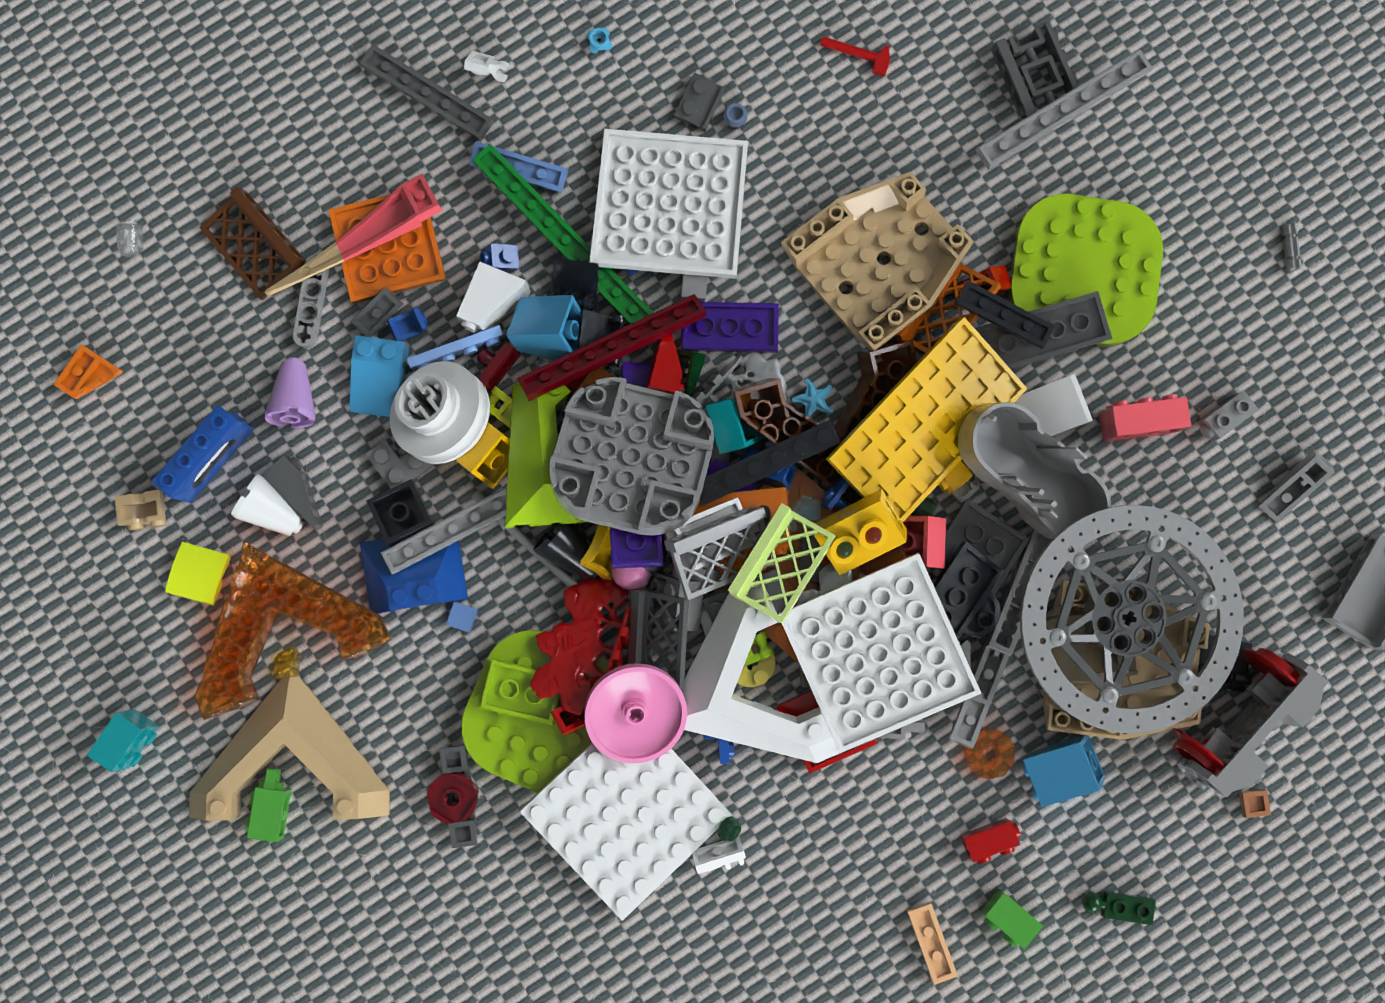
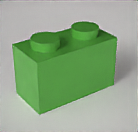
M1000 889L994 893L980 911L986 917L983 921L994 931L997 928L1001 929L1005 933L1003 938L1014 948L1018 944L1025 950L1043 927L1040 922Z

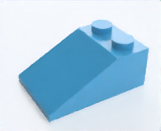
M355 335L351 358L350 412L390 417L392 402L405 379L409 346L405 342Z

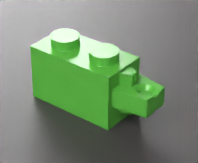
M268 768L265 780H260L259 786L255 787V791L251 792L249 804L252 806L251 816H248L245 824V830L248 831L247 838L270 842H279L284 839L292 789L284 788V783H280L281 769Z

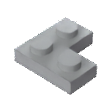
M386 440L365 454L390 489L410 479L415 481L435 466V464L426 463L415 458L410 453H407L400 459Z

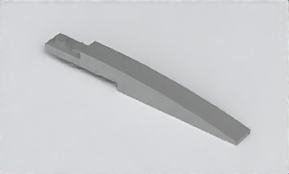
M1032 529L1029 536L1030 540L1020 556L1000 603L998 624L987 634L972 671L981 694L962 701L948 739L970 749L974 748L1008 658L1013 654L1020 636L1021 600L1029 573L1041 552L1052 540L1042 536L1034 529Z

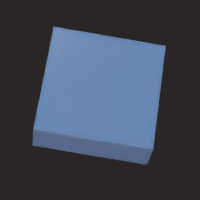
M454 601L446 625L471 633L479 609Z

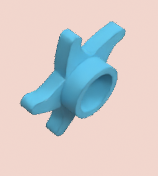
M805 379L806 393L792 398V403L798 402L805 406V415L810 418L816 410L832 413L833 409L829 408L824 400L831 391L832 386L828 385L825 389L817 390L809 379Z

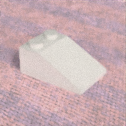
M737 497L691 516L682 526L665 533L667 539H670L743 509ZM750 526L746 536L756 541L757 538ZM735 534L728 535L724 546L734 550L739 536ZM744 540L739 552L752 547L754 544ZM713 543L706 544L702 555L712 559L717 545ZM722 548L716 562L730 557L732 553ZM690 552L679 555L682 565L689 568L695 555ZM700 558L694 571L696 572L708 567L710 562Z

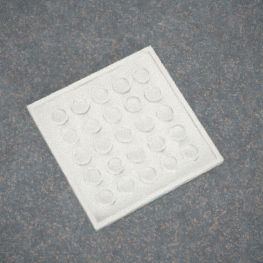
M604 129L590 263H597L599 267L736 279L748 141Z
M915 553L794 606L782 624L840 753L981 694L919 553Z
M593 742L519 810L622 921L732 816L672 749L648 762L624 763L604 755L596 748Z

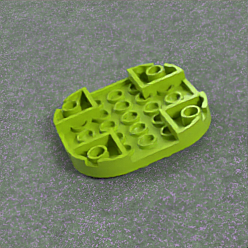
M1075 194L1049 196L1036 203L1026 213L1017 227L1014 238L1016 243L1010 279L1012 288L1007 290L1009 302L1030 312L1098 291L1112 339L1097 343V347H1113L1123 344L1137 336L1147 327L1157 305L1163 259V241L1160 231L1147 213L1126 202Z
M529 630L506 637L489 654L463 714L462 736L468 753L480 767L494 775L538 793L592 741L587 733L586 726L571 735H562L555 721L553 725H548L479 708L491 659L535 669L551 661L549 655L541 652L537 645L535 635L544 631ZM601 655L595 661V666L602 672H605L609 659ZM585 673L584 678L590 679L592 677V674ZM561 697L559 699L557 708L562 706Z

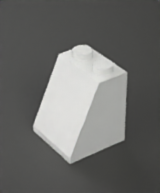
M479 262L456 316L460 320L461 325L465 327V331L476 334L497 326L518 306L520 298L528 297L531 291L526 280Z
M1075 374L1024 393L1015 402L1027 408L1038 418L1040 428L1052 437L1093 421Z

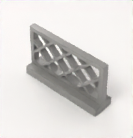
M752 505L664 541L667 551L671 552L686 600L693 599L734 581L739 573L731 569L736 557L739 556L745 560L748 558L739 553L744 540L753 543L754 548L766 529L764 518L767 516L764 507ZM755 524L759 528L756 541L746 536L750 526ZM730 534L739 536L734 550L724 546ZM708 543L717 545L712 559L702 555L705 545ZM722 548L732 553L727 566L716 562ZM686 552L695 555L689 568L682 565L679 555ZM773 554L770 556L768 560L774 559ZM700 558L710 562L704 576L694 571ZM774 564L766 565V566H764L763 569H765V568H767V567H769V566H772V565H774ZM715 565L725 569L721 579L718 581L709 579ZM692 574L702 578L698 589L690 591L688 585Z

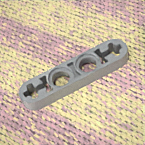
M318 254L309 256L305 264L314 257H316ZM330 268L317 274L321 280L309 277L302 281L293 330V340L301 348H312L318 340ZM311 284H318L320 287L319 293L315 296H309L307 293V289ZM308 307L314 308L316 313L310 320H306L303 317V312ZM302 323L313 325V328L307 327V334L311 338L306 339L305 343L300 339V335H305L306 327L301 325Z

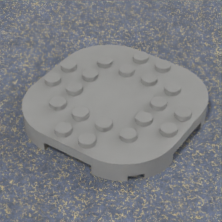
M618 377L595 380L594 384L585 389L583 387L580 388L566 406L563 424L549 465L550 483L554 496L568 513L587 522L641 535H660L679 528L694 514L702 494L714 442V429L710 417H707L702 409V405L698 401L676 390L674 394L628 384L626 383L627 379Z

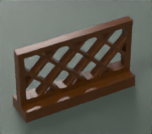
M235 187L230 192L231 197L199 228L261 300H264L267 297L265 291L303 266L306 259L246 190ZM234 204L239 208V220L228 219L229 209ZM216 222H222V236H214L209 228ZM228 223H239L238 237L227 236ZM244 223L252 224L255 227L254 237H244ZM227 240H238L237 254H230L227 251ZM243 241H254L253 255L243 254ZM260 241L270 244V255H259ZM242 258H253L252 272L243 270ZM259 258L269 259V273L258 272ZM275 259L283 260L288 267L282 273H274ZM258 276H268V286L263 291L257 286Z

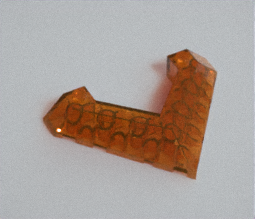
M243 542L238 566L235 567L229 586L231 589L221 611L214 633L215 639L211 652H208L202 671L204 674L200 686L197 687L195 699L203 720L240 709L260 700L251 676L278 614L285 615L335 636L345 660H353L370 653L392 639L381 615L254 546Z

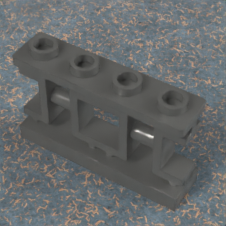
M1050 22L1044 23L1042 27L1034 28L1032 32L1034 41L1017 47L1012 36L1008 40L1003 38L996 41L991 50L1021 121L1036 112L1033 100L1043 97L1048 105L1055 101L1053 93L1061 90L1062 87L1065 94L1078 87L1076 74L1070 70L1067 63V53L1064 49H1061L1057 30L1052 28ZM1045 45L1049 55L1038 59L1034 50ZM1025 54L1028 63L1020 66L1018 69L1014 58ZM1046 66L1053 84L1036 90L1028 72Z

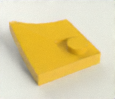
M598 524L594 539L582 558L580 565L592 570L604 580H612L610 527Z

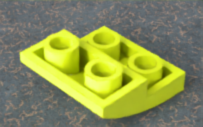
M182 542L169 574L166 593L214 606L223 586L221 580L231 560L230 556Z

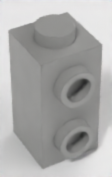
M1245 390L1234 394L1197 423L1200 426L1202 435L1211 441L1221 439L1259 409Z

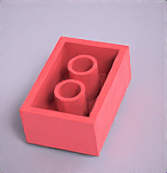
M1177 394L1162 396V399L1154 401L1153 397L1138 399V402L1130 404L1128 400L1114 402L1113 405L1106 406L1105 411L1099 413L1103 442L1171 434L1191 427L1187 397L1178 398Z

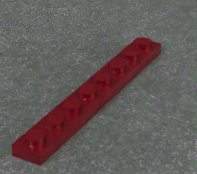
M693 294L518 377V382L528 401H531L707 317L706 310L696 295Z

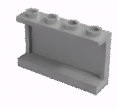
M1382 534L1370 535L1322 616L1323 620L1374 650L1385 649V536Z

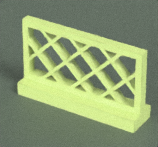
M781 503L729 587L730 595L783 624L836 536L791 511L790 507ZM793 519L803 524L805 533L789 535L788 527ZM806 526L812 529L813 531L807 532ZM786 532L787 537L782 538L784 533ZM821 534L827 538L822 547L812 549L809 536ZM806 537L809 550L794 553L791 541ZM789 542L791 555L777 558L775 553L776 546ZM819 552L816 558L814 559L813 553ZM773 554L774 559L768 560L770 556ZM811 554L813 563L810 568L799 571L796 558ZM793 559L796 572L781 575L778 562ZM775 563L778 576L763 580L761 571L764 566ZM805 574L801 581L800 575ZM759 576L760 581L755 582L757 577ZM797 576L799 582L797 589L785 593L782 580ZM780 581L782 594L767 597L765 584ZM762 585L765 598L754 601L746 596L751 587ZM792 596L790 601L788 602L787 597ZM784 598L786 607L779 616L771 611L769 601ZM766 602L767 608L762 606L761 603Z

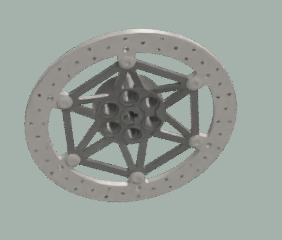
M1121 505L1098 510L1079 518L1059 532L1047 544L1034 563L1024 587L1020 608V632L1023 649L1031 671L1042 689L1060 708L1071 716L1099 729L1118 733H1145L1167 728L1185 720L1206 705L1222 687L1235 664L1242 641L1244 626L1243 602L1238 580L1230 562L1217 543L1205 531L1186 518L1168 510L1141 505ZM1123 530L1148 531L1146 542L1091 555H1088L1083 550V546L1092 540L1112 532ZM1168 538L1180 544L1198 561L1211 583V591L1204 592L1166 550L1165 546ZM1143 551V555L1124 579H1114L1095 565L1098 561ZM1161 557L1193 592V596L1161 595L1155 591ZM1150 559L1146 583L1136 581L1135 577ZM1066 562H1069L1073 567V572L1055 628L1046 629L1047 603L1052 586ZM1090 572L1104 581V583L1095 587ZM1082 576L1089 592V597L1085 603L1083 615L1066 626L1080 577ZM1134 587L1135 596L1130 599L1129 590ZM1110 593L1112 599L1111 602L1108 605H1106L1104 599L1106 594ZM1166 602L1192 604L1169 616L1166 615L1164 606ZM1151 606V615L1146 617V608ZM1217 609V628L1214 644L1207 661L1196 676L1191 671L1206 618L1209 610ZM1198 613L1182 662L1164 634L1166 626ZM1123 614L1127 615L1126 620H1122ZM1100 617H1103L1104 625L1098 629L1097 621ZM1082 625L1085 626L1087 634H1071ZM1143 630L1144 638L1139 642L1138 633ZM1119 635L1121 641L1120 644L1117 647H1115L1114 639ZM1071 642H1094L1102 649L1104 681L1070 645ZM1159 642L1174 666L1150 653V650ZM1060 646L1100 690L1096 700L1086 696L1069 682L1057 665L1051 652L1052 648ZM1112 653L1123 657L1114 679L1112 674ZM1140 655L1169 673L1165 677L1121 687L1134 656ZM1173 683H1177L1181 687L1180 692L1160 703L1139 708L1116 707L1118 697Z

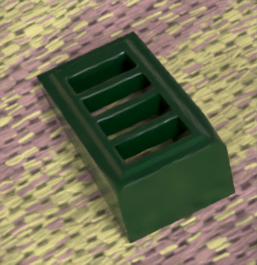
M677 349L683 373L681 383L684 384V393L692 397L704 365L706 354ZM683 378H687L686 383L682 382Z

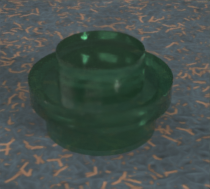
M733 816L727 817L719 824L718 836L724 841L735 840L741 832V825Z

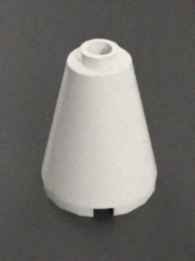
M257 474L246 488L247 490L243 496L241 495L236 503L231 516L287 536H291L292 533L297 535L305 523L301 520L302 516L263 476Z

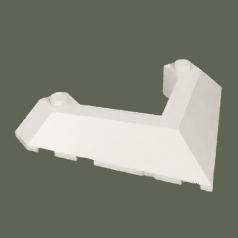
M759 576L757 577L755 582L760 581ZM762 585L751 587L746 596L754 601L765 598ZM729 593L684 679L683 695L687 706V720L684 730L814 763H819L839 754L838 747L820 707L795 717L733 694L757 631L777 623V621L742 600L734 598ZM769 601L771 611L777 614L772 601ZM766 602L761 603L762 606L767 608Z

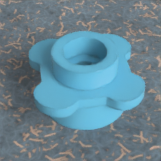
M596 28L587 32L586 36L590 41L589 50L591 53L595 54L600 50H611L612 42L609 41L610 31L607 28Z

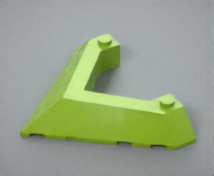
M518 381L512 387L513 398L510 417L511 433L509 438L504 528H514L516 525L543 526L551 525V523L570 524L587 522L571 515L559 504L550 483V459L553 456L558 440L556 412L564 406L571 392L564 385L531 401H528Z

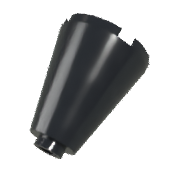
M554 523L552 528L547 533L545 532L533 548L537 555L584 580L588 578L593 580L598 575L580 565L590 545L574 523Z

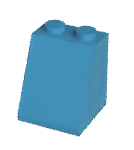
M573 295L521 297L506 336L517 351L556 360L578 349L582 310Z
M1078 734L1028 753L1022 763L1026 777H1030L1033 784L1031 786L1033 797L1036 801L1039 800L1041 807L1099 791L1106 778L1089 735Z

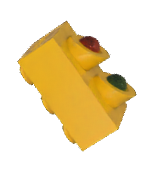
M882 489L816 522V525L836 536L826 552V556L839 576L906 543L907 529ZM821 534L814 535L822 547L827 538Z

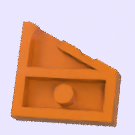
M81 344L53 385L71 397L79 399L121 375L123 370Z

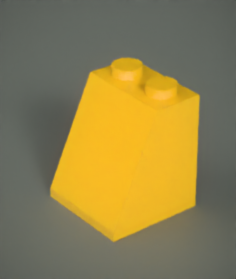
M487 422L486 428L478 442L466 454L455 460L490 488L494 489L507 473L509 439Z

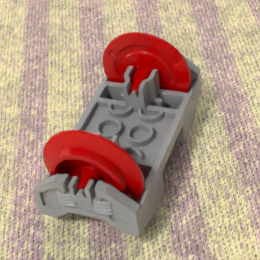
M1245 648L1242 651L1244 659L1258 673L1246 689L1253 696V699L1223 732L1219 728L1215 729L1212 727L1206 735L1197 741L1179 729L1174 728L1171 731L1177 740L1173 747L1183 757L1176 764L1180 771L1199 789L1205 790L1206 787H1210L1220 795L1228 797L1233 791L1258 783L1265 776L1264 771L1269 766L1254 753V750H1259L1266 743L1265 738L1269 733L1277 730L1282 724L1304 727L1314 721L1315 713L1320 709L1323 689L1329 682L1308 663L1290 653L1282 655L1281 653H1273L1265 648H1259L1257 651Z

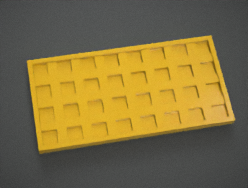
M960 317L835 448L826 460L862 498L882 489L899 518L904 522L962 460L958 447V436L961 425L967 415L975 408L984 404L1015 403L1027 390V387L967 319Z

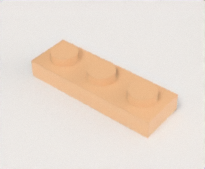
M931 902L908 909L907 913L933 984L936 985L957 977L956 969Z

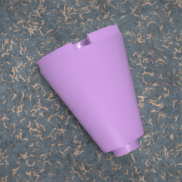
M287 358L280 365L265 410V420L270 424L283 427V423H290L291 428L308 427L314 424L316 415L307 367L299 358Z

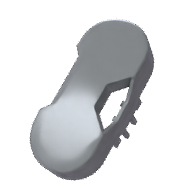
M1011 402L984 404L975 408L964 419L958 436V447L962 460L980 480L1001 492L1016 506L1021 518L1042 536L1053 539L1065 527L1079 518L1111 507L1110 494L1104 482L1092 470H1084L1079 465L1078 459H1087L1088 457L1077 447H1065L1059 440L1045 433L1039 426V419L1027 408Z

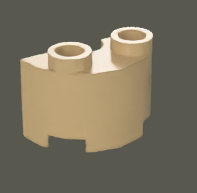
M160 489L146 491L141 494L115 496L118 526H128L129 531L142 530L146 524H150L151 527L166 526L164 496Z

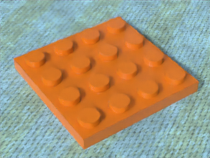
M390 194L329 209L335 240L337 241L356 226ZM431 217L422 221V226L341 263L350 301L353 304L373 299L385 286L394 294L447 280Z

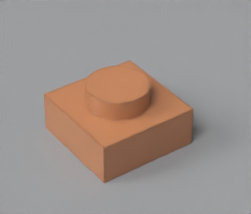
M1266 789L1239 792L1243 817L1252 818L1271 815L1268 791Z

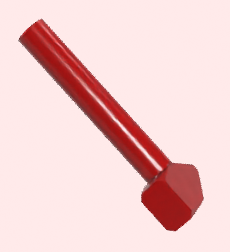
M822 37L820 46L874 62L872 73L880 76L886 75L890 62L889 45H886L879 53L828 37Z

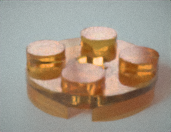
M984 728L980 730L973 749L964 746V759L971 771L982 778L994 779L1003 777L1013 765L1015 758L1014 745L1011 739L1003 732L992 728ZM989 746H992L995 757L986 760L983 750H988Z

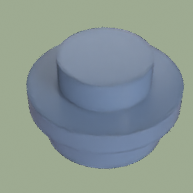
M733 103L726 107L724 120L727 125L737 128L744 125L747 121L748 114L743 105Z

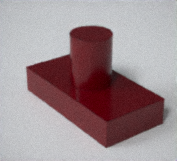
M508 342L503 345L496 356L487 349H483L478 354L477 361L486 368L478 379L490 392L494 386L500 383L521 354Z

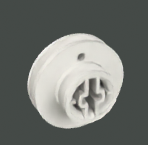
M441 361L423 366L404 381L392 402L390 428L395 441L402 449L415 458L430 464L447 463L463 456L478 442L486 428L490 413V401L487 390L476 376L457 363Z

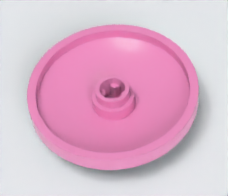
M628 664L607 672L594 684L586 699L584 719L591 741L604 755L624 763H643L662 756L677 743L686 725L687 706L680 686L668 673L652 665Z

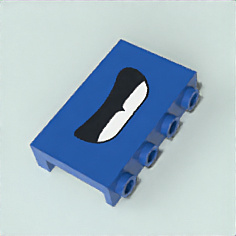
M216 406L155 476L152 483L168 497L191 503L255 428L237 413L229 414L221 406Z

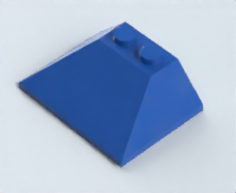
M384 539L360 542L370 615L468 599L459 541L394 575L391 574L381 555L382 551L390 548L386 545Z

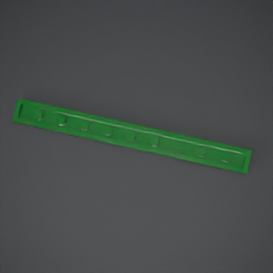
M491 144L472 159L478 169L565 259L590 262L591 248ZM599 267L598 293L619 315L624 316V320L629 325L653 314L611 268Z

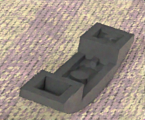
M465 745L439 748L442 774L459 772L471 779ZM448 792V802L451 804L454 801L459 802L458 794L456 792ZM475 810L466 820L449 823L452 848L478 844Z

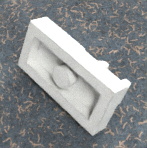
M739 836L698 848L692 853L698 874L722 867V865H725L727 869H731L730 863L737 860L741 866L744 864L743 859L746 858Z

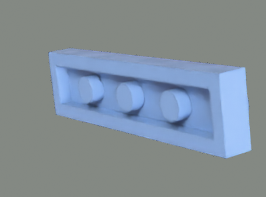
M498 325L407 358V361L413 371L435 362H452L455 360V356L463 353L464 356L472 355L478 352L477 348L487 345V348L497 346L501 343L500 340L505 339L502 328Z

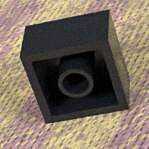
M412 479L366 500L385 543L389 547L435 524L417 485Z

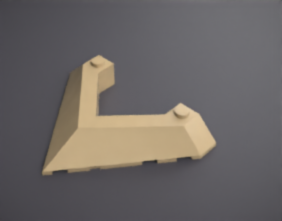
M291 666L190 791L189 817L206 821L233 820L240 817L241 791L285 747L333 793V819H363L390 815V789L379 779L368 761L357 751L352 744L353 742L331 714L324 709L316 695L305 685L298 676L297 671Z

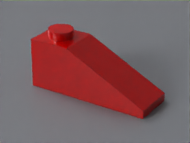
M671 333L657 340L645 388L674 394L675 390L682 392L684 384L681 383L683 373Z

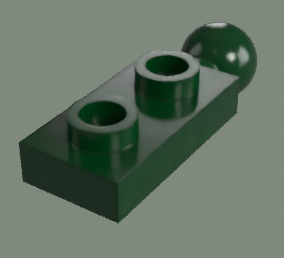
M1104 891L1103 899L1095 892H1088L1082 898V905L1088 912L1095 913L1102 909L1101 916L1104 918L1153 925L1156 900L1153 898Z

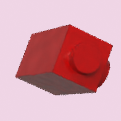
M1004 818L963 833L960 837L968 859L973 863L982 864L990 861L991 856L995 854L1006 855L1014 852V847L1020 845L1018 838L1021 837V834L1015 822L1012 823L1009 819Z

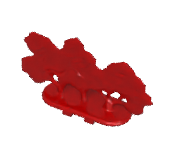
M588 578L587 580H582L578 585H572L563 591L564 604L572 614L573 622L569 625L561 622L553 626L552 631H544L535 635L539 650L549 655L551 661L537 668L530 681L532 691L536 692V696L539 699L551 698L557 693L560 694L564 711L576 715L583 713L593 682L607 672L623 665L621 652L622 649L627 650L629 646L631 603L625 611L623 620H619L616 613V608L627 601L629 594L626 589L616 585L613 578L612 580H604L602 578L599 580L594 578L592 580ZM609 602L614 603L613 608H610V606L608 605ZM603 607L611 613L609 614V617L612 618L611 621L603 617L601 613ZM603 621L608 623L606 626H600ZM610 626L619 629L614 647L603 645L600 641L603 630ZM602 653H611L606 671L602 672L595 666V661L601 657ZM585 673L592 674V677L590 679L584 678Z

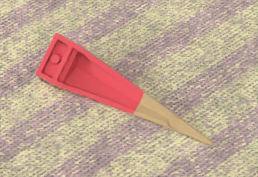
M423 173L401 184L356 226L309 262L268 288L265 294L267 296L273 295L422 226V221L441 212L442 209Z

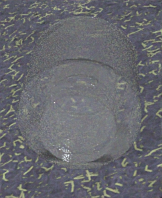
M122 220V224L116 225L117 248L120 250V255L128 257L141 256V250H143L142 225L137 224L136 220Z

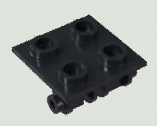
M553 258V290L548 291L547 296L573 295L581 310L598 312L599 264Z
M582 309L578 349L623 328L626 325L624 316L615 315V317ZM622 357L606 365L619 367Z
M1209 635L1208 649H1200L1198 673L1210 655L1215 640L1213 635ZM1241 641L1235 664L1221 688L1244 692L1245 686L1252 683V676L1248 675L1249 663L1242 655V651L1245 648L1252 649V643Z

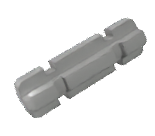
M1287 224L1282 227V236L1285 237L1283 239L1285 259H1288L1285 264L1288 272L1298 271L1302 267L1301 259H1298L1300 249L1298 237L1295 235L1298 234L1296 224Z

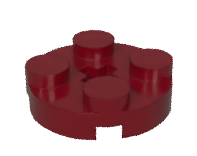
M459 772L445 773L437 777L428 789L429 810L437 820L443 823L464 821L471 816L477 806L479 790L467 775ZM448 792H456L459 802L449 803V797L446 794Z

